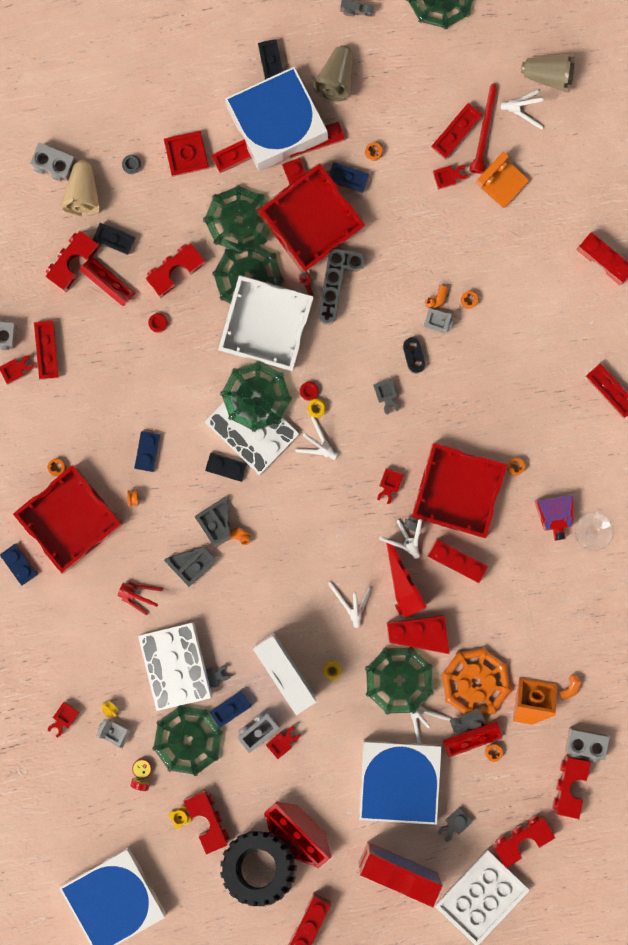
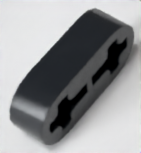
M408 338L403 343L407 367L411 373L418 374L425 367L421 346L416 338ZM410 341L417 345L414 348L415 354L413 355L411 350L406 348ZM413 357H416L417 362L422 364L419 366V370L411 367L414 363Z

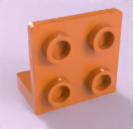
M504 151L476 181V184L502 208H505L529 182V179L507 160L509 156Z

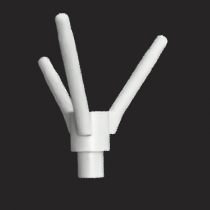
M535 90L521 98L509 100V102H501V110L514 112V114L521 116L536 127L543 129L541 124L521 112L522 105L544 101V98L526 100L538 94L539 90Z
M311 416L322 443L304 433L303 436L316 445L318 449H295V452L324 455L334 460L338 454L329 446L318 422Z
M397 520L399 528L406 539L404 544L382 536L379 537L380 540L408 551L414 559L420 557L418 540L422 520H418L415 538H410L401 521Z
M329 582L328 585L350 615L353 627H361L360 620L362 619L364 606L371 588L368 587L360 606H358L357 593L354 592L353 607H349L332 582Z
M411 699L405 703L409 709L408 712L411 714L418 744H422L417 719L419 718L427 728L430 727V724L422 716L424 713L443 720H451L450 717L419 707Z

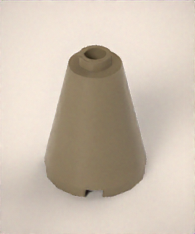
M341 45L335 48L314 81V91L316 93L319 91L324 93L323 97L339 102L343 101L344 98L349 99L353 52L348 46Z
M561 54L527 58L526 62H522L521 73L527 79L569 93L570 89L567 86L572 85L575 63H571V58H575V55Z

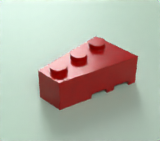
M444 615L386 623L389 643L450 654Z

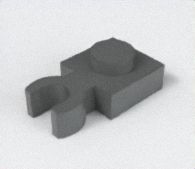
M342 0L340 12H344L343 14L346 16L362 14L372 17L374 6Z
M392 379L374 384L373 387L378 402H385V414H389L388 407L391 405L395 407L397 412L399 407L397 403L393 402V398H396L397 394Z
M226 665L221 666L216 672L213 667L206 669L210 688L219 686V679L225 681L231 678L230 675L223 676L221 674V671L227 668Z
M481 709L462 714V718L450 720L454 733L464 728L470 730L486 725Z
M458 807L445 820L448 825L439 828L438 833L441 834L443 831H447L449 834L445 841L448 842L452 839L453 832L460 835L473 821Z

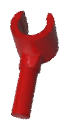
M306 271V279H302L299 273L300 283L305 286L308 295L314 298L310 287L311 279L309 272Z

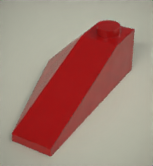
M386 543L395 599L398 603L395 607L399 615L403 614L405 617H408L425 609L427 606L412 582L407 569L402 564V560L394 545Z

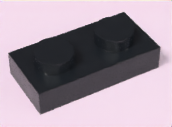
M277 40L259 42L258 48L266 80L283 72Z
M99 223L93 237V241L125 255H129L136 239L134 236Z
M210 453L205 471L242 482L247 463Z

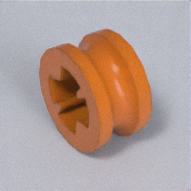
M375 142L368 144L365 149L367 159L371 161L380 159L382 147ZM376 147L379 154L377 156L375 154L373 157L370 155L369 149Z
M467 291L461 297V305L466 309H472L478 303V296L473 291ZM467 295H472L475 299L471 305H467L468 302L465 303L464 301Z
M514 458L508 462L507 469L512 475H520L525 470V463L519 458ZM514 461H517L518 465L521 466V470L518 469V472H514V468H511V464H515Z
M52 459L48 463V471L53 476H59L65 471V465L60 459ZM53 463H60L62 466L59 467L61 469L60 472L56 470L52 472L51 468L53 466L51 465Z
M127 490L128 506L136 505L138 507V490L134 492Z
M490 743L485 748V755L490 761L496 762L502 758L503 751L498 744ZM495 747L499 752L498 755L495 754L496 757H492L489 753V750L492 751L491 748Z

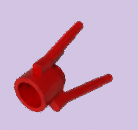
M131 581L128 584L123 582L117 595L122 598V601L130 604L145 615H148V612L131 600L135 598L149 605L158 606L157 603L137 595V589L134 588L162 591L163 588L136 584Z

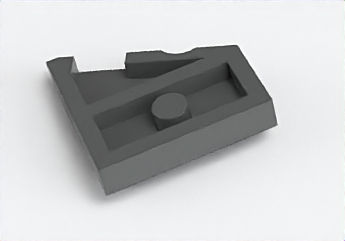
M226 497L194 516L214 548L231 539L229 504Z
M205 547L164 559L168 566L188 587L217 562Z

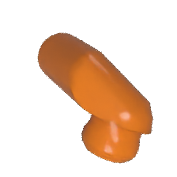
M439 285L437 295L431 298L428 297L425 300L426 307L428 309H436L444 305L448 287Z
M241 528L231 530V539L235 538L242 545L250 543L251 536L248 532Z
M577 674L569 677V688L559 692L562 701L578 694L582 680Z

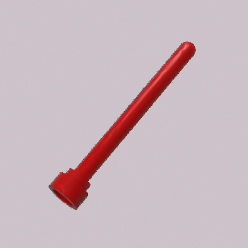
M494 83L489 88L476 158L471 162L469 169L470 172L476 174H483L486 166L484 165L483 157L497 92V85Z

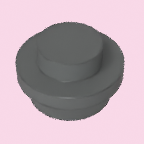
M135 155L126 156L122 161L123 170L128 174L137 173L141 168L140 159Z
M412 517L409 520L405 518L404 527L416 532L418 520Z

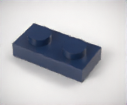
M333 162L329 173L335 184L360 193L364 192L369 178L368 173Z
M141 431L134 469L154 472L160 434Z
M13 544L0 554V557L21 586L38 575L17 544Z
M240 690L209 711L219 728H221L252 707L242 690Z

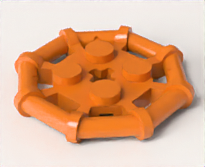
M485 647L477 650L456 652V656L443 673L441 672L446 698L445 702L463 714L481 709L483 715L496 714L499 706L512 691L509 684L507 663L502 662L487 651ZM479 657L478 663H466L465 659ZM487 659L496 667L491 670L483 662ZM461 663L464 667L457 676L453 675V671ZM500 672L502 686L496 685L494 674ZM473 678H480L481 686L473 688L471 680ZM450 679L456 680L458 691L452 693ZM495 690L501 691L494 702L491 703L489 698ZM461 695L469 701L468 706L466 707L456 698ZM485 701L487 707L473 709V704L476 702Z

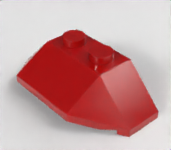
M276 801L264 812L269 832L284 839V842L291 847L290 850L295 855L297 861L320 868L332 857L326 833L298 805Z

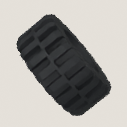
M251 831L239 835L235 841L232 840L230 842L229 848L223 853L224 859L220 863V866H222L220 875L224 879L225 883L223 885L225 889H228L230 891L229 894L233 898L238 899V902L248 906H266L281 900L291 890V885L296 879L295 871H297V865H295L294 861L296 858L290 850L291 847L284 842V839L270 832ZM255 850L268 852L274 858L276 864L274 879L264 887L249 885L242 875V862L245 856Z

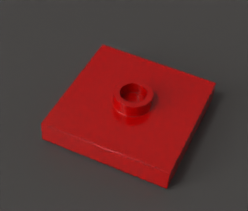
M201 131L164 138L172 177L209 169Z

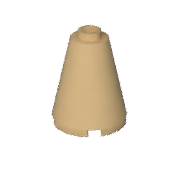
M78 161L73 165L61 203V208H63L65 213L75 216H81V213H88L87 216H92L99 212L100 206L93 167L87 161Z

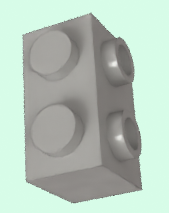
M261 712L253 719L255 722L250 727L246 724L238 731L240 735L237 739L249 753L280 728L268 712L265 714Z

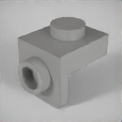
M429 308L424 327L446 333L447 329L451 330L453 325L452 313H444Z
M104 719L98 727L96 736L107 740L119 748H123L131 730L114 721Z

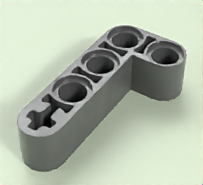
M334 249L329 253L319 310V319L323 324L330 325L336 319L343 271L358 272L363 268L364 258L360 253ZM333 255H340L342 261L335 264L331 258ZM352 258H359L361 264L354 267L351 265L350 260ZM335 273L339 276V280L334 283L330 282L328 276ZM328 292H333L336 295V299L334 301H327L325 295ZM327 306H335V308H330V315H333V317L325 320V316H322V314H326Z

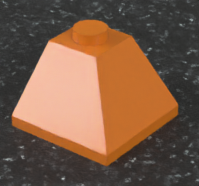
M519 678L513 721L533 725L555 716L557 684Z

